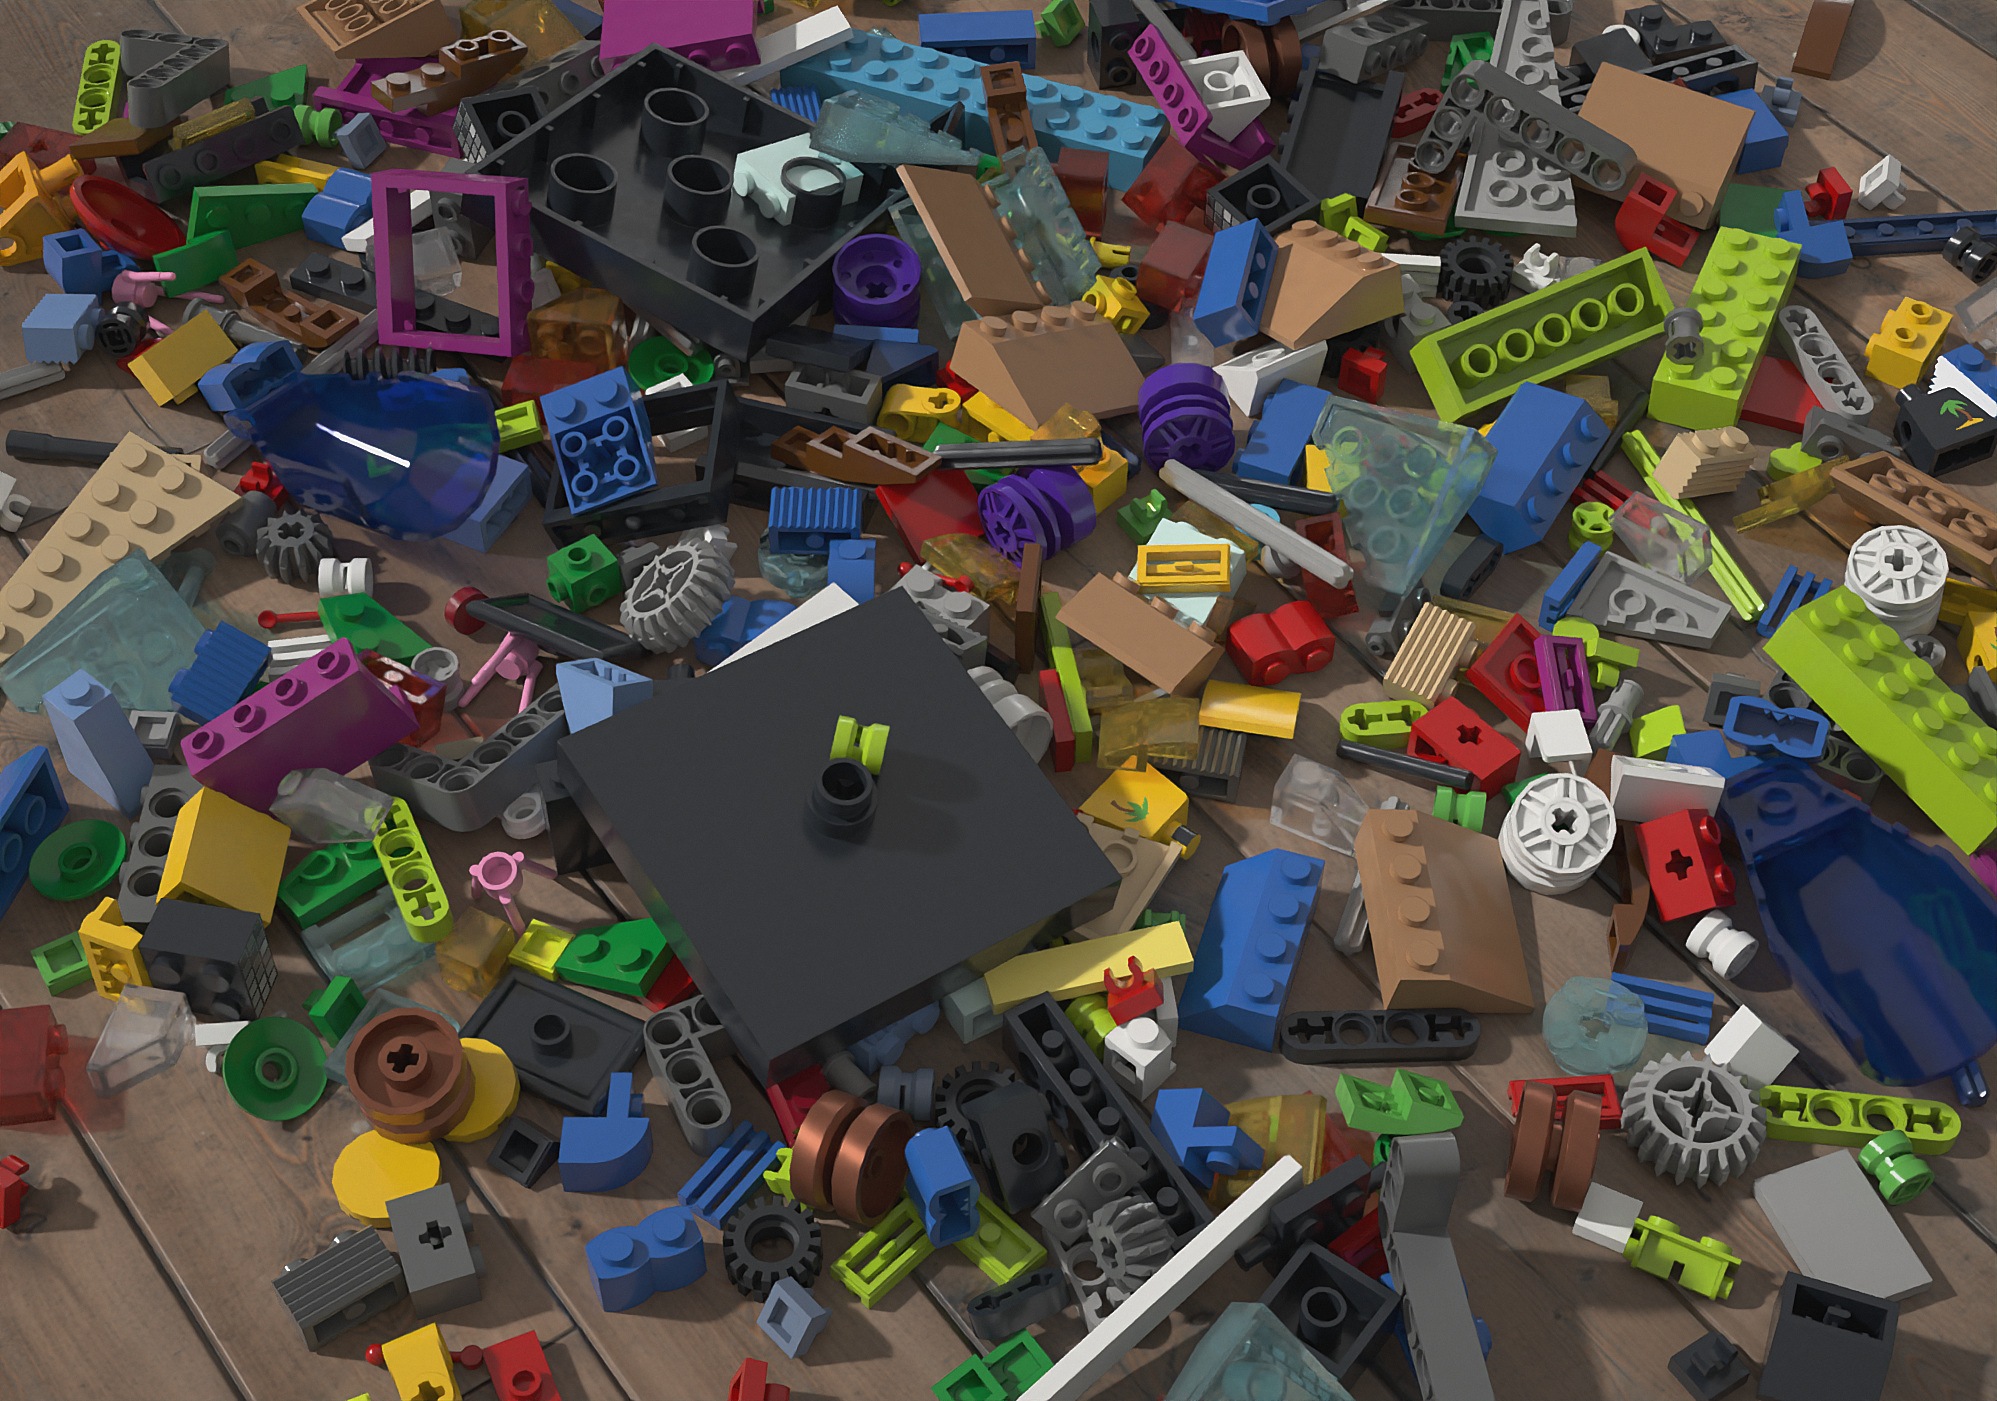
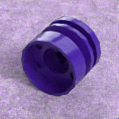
M883 234L859 236L844 244L835 255L832 268V286L834 290L833 315L836 324L915 329L919 321L921 300V266L915 251L908 243L894 236Z
M1176 363L1160 368L1146 378L1138 391V410L1142 426L1144 456L1150 468L1159 473V470L1164 467L1165 462L1170 459H1175L1188 468L1217 472L1227 465L1234 454L1235 433L1233 430V420L1230 416L1231 407L1228 388L1223 377L1212 368L1204 365Z
M1072 466L1018 468L1015 475L1005 476L998 483L984 488L978 497L979 518L990 543L1006 562L1021 570L1024 543L1041 544V547H1043V564L1044 561L1054 558L1059 550L1070 548L1091 535L1096 527L1097 514L1093 498L1085 482Z

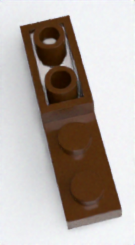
M495 30L486 36L472 40H459L454 45L439 48V63H427L419 69L404 73H391L386 78L372 81L371 96L392 113L415 107L426 117H430L458 106L462 98L476 96L498 82L528 54V46L506 30Z

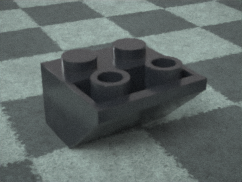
M1787 1271L1773 1306L1756 1399L1761 1401H1879L1893 1353L1901 1303Z

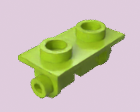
M1650 1215L1648 1221L1636 1217L1633 1232L1642 1236L1640 1241L1629 1237L1622 1254L1623 1258L1632 1261L1630 1267L1637 1268L1667 1281L1672 1266L1676 1262L1684 1266L1678 1286L1708 1297L1713 1301L1716 1296L1727 1300L1735 1279L1725 1276V1271L1729 1270L1737 1273L1742 1262L1741 1259L1731 1256L1733 1248L1709 1237H1702L1699 1243L1679 1235L1681 1228L1678 1225L1657 1216Z

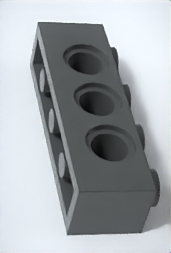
M1388 7L1330 28L1325 32L1318 56L1320 58L1319 69L1357 84L1419 59L1428 46L1429 36L1426 33L1430 22Z
M580 40L476 96L535 85L548 112L551 113L605 76L599 61L601 41Z
M154 765L150 783L144 784L141 790L140 803L142 813L139 822H134L131 827L130 846L132 850L129 861H124L120 867L119 882L121 890L117 902L125 926L135 929L143 936L157 908L155 903L179 810L204 787L191 776L188 765Z

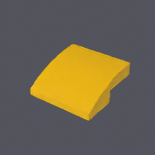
M1209 679L1204 691L1197 724L1293 739L1302 693Z

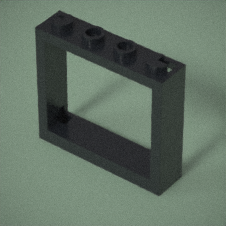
M728 379L642 396L652 437L712 425L704 480L640 492L574 517L571 513L557 458L555 457L542 525L558 551L592 534H595L607 546L727 523L743 409Z

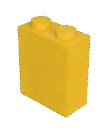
M204 786L179 810L155 905L158 906L161 898L260 913L265 929L271 923L292 828L272 819L264 813L257 812L230 799L223 793Z

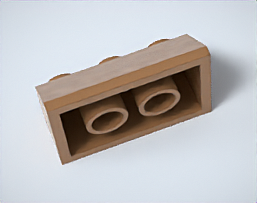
M1117 571L1115 576L1099 572L1060 609L1055 617L1172 695L1197 696L1225 651V648L1214 642L1217 637L1214 631L1193 620L1191 625L1176 617L1179 611L1177 607L1156 595L1151 601L1138 592L1141 587L1139 582L1120 571Z

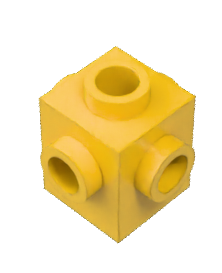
M1097 275L1078 300L1095 306L1096 312L1111 321L1117 333L1135 335L1150 315L1136 296L1137 289L1135 286L1122 277L1114 279Z

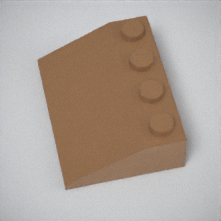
M311 0L296 8L299 16L337 59L425 57L427 55L439 54V48L450 46V43L458 39L440 0Z
M1602 61L1578 116L1633 148L1637 155V164L1620 189L1613 192L1600 190L1570 172L1571 184L1624 202L1641 172L1678 191L1667 209L1666 215L1703 230L1714 228L1756 111ZM1571 141L1577 150L1585 151L1581 143ZM1607 162L1611 170L1621 172L1615 163Z
M906 164L896 168L964 301L982 318L985 316L997 317L1013 314L1015 311L1026 312L1043 309L1044 306H1048L1053 302V298L1041 280L1035 282L1031 272L1036 267L1023 247L1018 250L1013 241L1018 237V233L1006 215L1001 217L996 208L1001 205V202L988 183L982 186L971 174Z
M1312 220L1296 222L1292 225V229L1277 233L1273 237L1279 248L1259 331L1293 350H1297L1405 312L1400 264L1382 256L1381 253L1373 252L1361 246L1358 242L1351 241L1335 231H1330Z
M1074 301L1072 304L1061 306H1044L1043 309L1026 312L1015 311L1013 314L997 317L985 316L979 320L962 322L949 369L1036 433L1139 411L1138 391L1145 381L1111 321L1096 312L1095 306L1085 301Z
M1884 450L1832 468L1829 475L1842 501L1855 509L1854 514L1857 517L1871 524L1881 523L1884 526L1903 525L1923 531L1936 539L1945 551L1949 568L1959 567L1971 574L1970 579L1982 588L1992 591L1997 589L1996 512Z
M1368 809L1354 841L1384 1010L1458 1008L1470 1013H1532L1535 1006L1498 839L1418 810Z

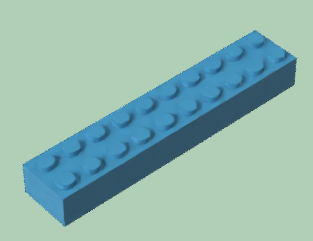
M852 29L854 38L780 70V84L784 89H787L789 86L795 88L797 85L802 87L804 84L810 86L812 83L815 84L823 111L897 131H907L908 134L958 101H961L965 105V149L997 157L980 76V67L989 64L977 62L967 57H958L939 52L932 48H924L901 42L898 39L874 35L860 29ZM1022 73L1027 90V105L1039 151L1043 152L1047 170L1142 196L1169 151L1171 123L1163 110L1150 105H1142L1122 100L1115 96L1103 95L1081 89L1077 86H1069L1046 80L1039 76Z

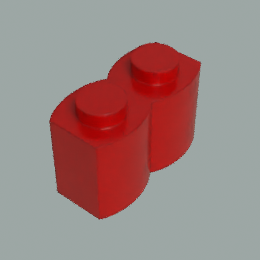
M1303 600L1282 605L1269 614H1252L1233 622L1227 627L1225 650L1248 684L1260 687L1278 684L1291 673L1301 674L1321 670L1333 659L1336 637L1310 601Z

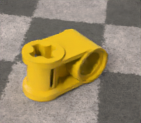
M896 384L887 391L876 425L877 427L896 431L897 438L901 440L920 443L927 442L940 422L962 432V425L957 419V412L961 408V398L957 392L947 388L933 389ZM943 401H946L947 405L943 407Z
M436 1322L381 1346L387 1367L402 1401H463L453 1373L454 1365L451 1355Z

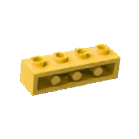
M981 391L962 404V433L982 443L1091 438L1086 432L1072 425L1036 433ZM1101 444L1103 455L1097 465L1072 466L1085 482L1093 498L1097 515L1126 493L1128 460Z

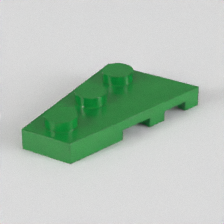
M375 790L363 800L365 808L353 820L345 818L334 829L336 837L323 850L312 851L279 884L276 896L277 903L302 930L307 929L387 880L364 819L366 808L373 801L382 798ZM393 819L384 821L388 832L397 829ZM420 834L428 854H430L426 839ZM398 848L390 854V857H405L414 848Z

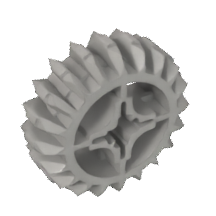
M697 537L690 541L684 539L676 547L670 545L665 553L655 555L654 561L651 564L643 566L644 571L639 577L632 580L634 585L625 592L624 597L626 600L620 607L622 612L620 622L630 634L629 637L635 642H640L646 649L652 650L655 654L664 651L671 653L678 645L685 647L691 638H699L701 631L707 626H712L711 621L714 617L723 612V603L730 600L732 596L729 591L735 584L733 579L735 570L730 566V562L725 558V555L707 540L702 541Z
M1689 1050L1681 1056L1680 1061L1668 1052L1664 1058H1661L1660 1064L1649 1060L1648 1064L1644 1066L1642 1073L1636 1072V1075L1631 1079L1628 1092H1625L1621 1104L1623 1107L1621 1129L1628 1132L1626 1136L1627 1147L1639 1148V1164L1653 1161L1656 1163L1654 1168L1656 1177L1668 1171L1675 1174L1676 1185H1679L1685 1180V1177L1693 1179L1698 1189L1706 1184L1708 1177L1719 1187L1723 1182L1727 1181L1728 1175L1738 1179L1744 1173L1746 1166H1751L1752 1162L1756 1161L1760 1152L1759 1147L1763 1145L1767 1134L1765 1131L1766 1126H1764L1767 1119L1766 1108L1759 1106L1761 1101L1760 1091L1747 1089L1749 1084L1747 1075L1736 1077L1731 1075L1730 1062L1722 1067L1713 1065L1710 1053L1702 1061L1694 1060ZM1692 1110L1696 1111L1694 1122L1696 1123L1695 1128L1691 1127V1122L1693 1116L1691 1115Z

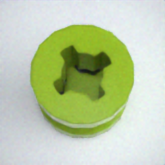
M1600 502L1581 503L1572 514V526L1567 537L1568 545L1573 552L1577 553L1584 543L1590 541L1602 547L1601 554L1598 556L1602 557L1612 547L1613 533L1617 526V515L1613 509Z

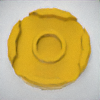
M462 1038L460 1039L476 1078L474 1101L465 1119L442 1138L447 1141L469 1143L490 1136L499 1129L497 1125L503 1122L506 1116L508 1118L511 1116L517 1106L520 1084L517 1069L500 1047L485 1039Z
M375 1130L358 1136L343 1149L334 1164L332 1185L341 1210L349 1217L351 1215L353 1218L359 1219L361 1224L366 1226L371 1224L373 1228H388L392 1226L385 1201L441 1185L442 1168L431 1142L426 1144H400L386 1139Z

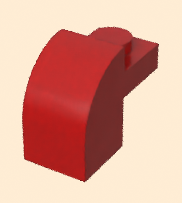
M1641 172L1617 213L1615 219L1617 237L1629 253L1646 247L1647 250L1658 255L1661 259L1681 268L1700 233L1665 214L1678 191Z

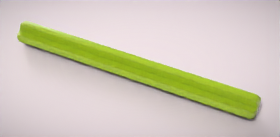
M1635 430L1632 433H1625L1622 436L1624 441L1621 448L1745 622L1760 621L1768 606L1692 500L1690 498L1673 499L1652 476L1661 457L1643 432Z

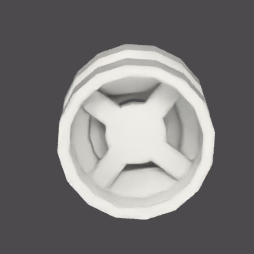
M337 558L321 559L318 575L320 598L362 592L372 598L373 570L370 559L354 558L350 563H341Z
M1718 909L1710 912L1696 925L1686 943L1687 949L1697 957H1709V960L1713 963V970L1725 980H1729L1739 974L1751 961L1759 946V942L1748 932H1738L1736 929H1732V920Z

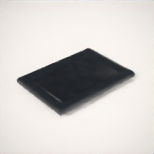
M527 592L475 600L466 606V611L470 616L537 643L539 649L553 655L570 657L575 660L599 658L616 665L648 658L654 653L652 650L646 649L640 642H635L629 637L630 634Z
M511 963L458 1033L459 1039H485L500 1047L517 1069L520 1090L577 1116L600 1117L608 1105L611 1072L630 1073L646 1050L643 1033L646 1021Z

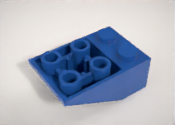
M623 366L540 397L569 506L574 517L658 486L651 428L639 386Z

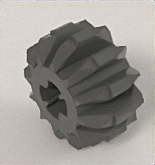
M301 509L296 514L289 515L284 510L281 518L267 517L266 527L257 530L256 554L258 562L261 563L262 568L266 569L271 579L282 577L287 585L295 578H301L307 583L309 575H319L321 559L333 558V534L329 530L328 524H324L319 514L308 516L304 509Z
M1141 1195L1134 1197L1126 1196L1104 1204L1101 1209L1093 1212V1223L1088 1226V1233L1093 1239V1245L1090 1247V1250L1095 1253L1098 1260L1096 1267L1103 1269L1106 1282L1110 1286L1116 1285L1123 1294L1136 1292L1175 1256L1171 1250L1174 1238L1168 1234L1166 1229L1168 1221L1159 1217L1158 1208L1154 1202L1147 1203Z

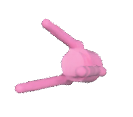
M124 270L114 280L112 298L116 304L122 301H130L138 304L143 309L149 308L154 305L157 295L165 296L162 286H156L151 282L173 281L176 279V274L173 272H133ZM189 291L174 297L188 300L200 297L208 302L219 304L225 302V298L221 295ZM149 316L150 327L165 336L174 332L170 327Z
M509 632L496 653L472 679V685L461 697L458 705L462 708L466 707L492 676L498 672L501 676L510 680L526 676L519 713L532 703L536 679L543 668V665L535 660L540 650L537 647V643Z
M504 852L490 853L481 860L479 865H472L469 869L473 877L471 896L474 899L480 898L484 888L489 896L500 900L519 938H521L526 928L513 898L522 888L523 875L521 871L526 870L549 879H555L557 872L547 866L527 859L522 852H516L512 856Z

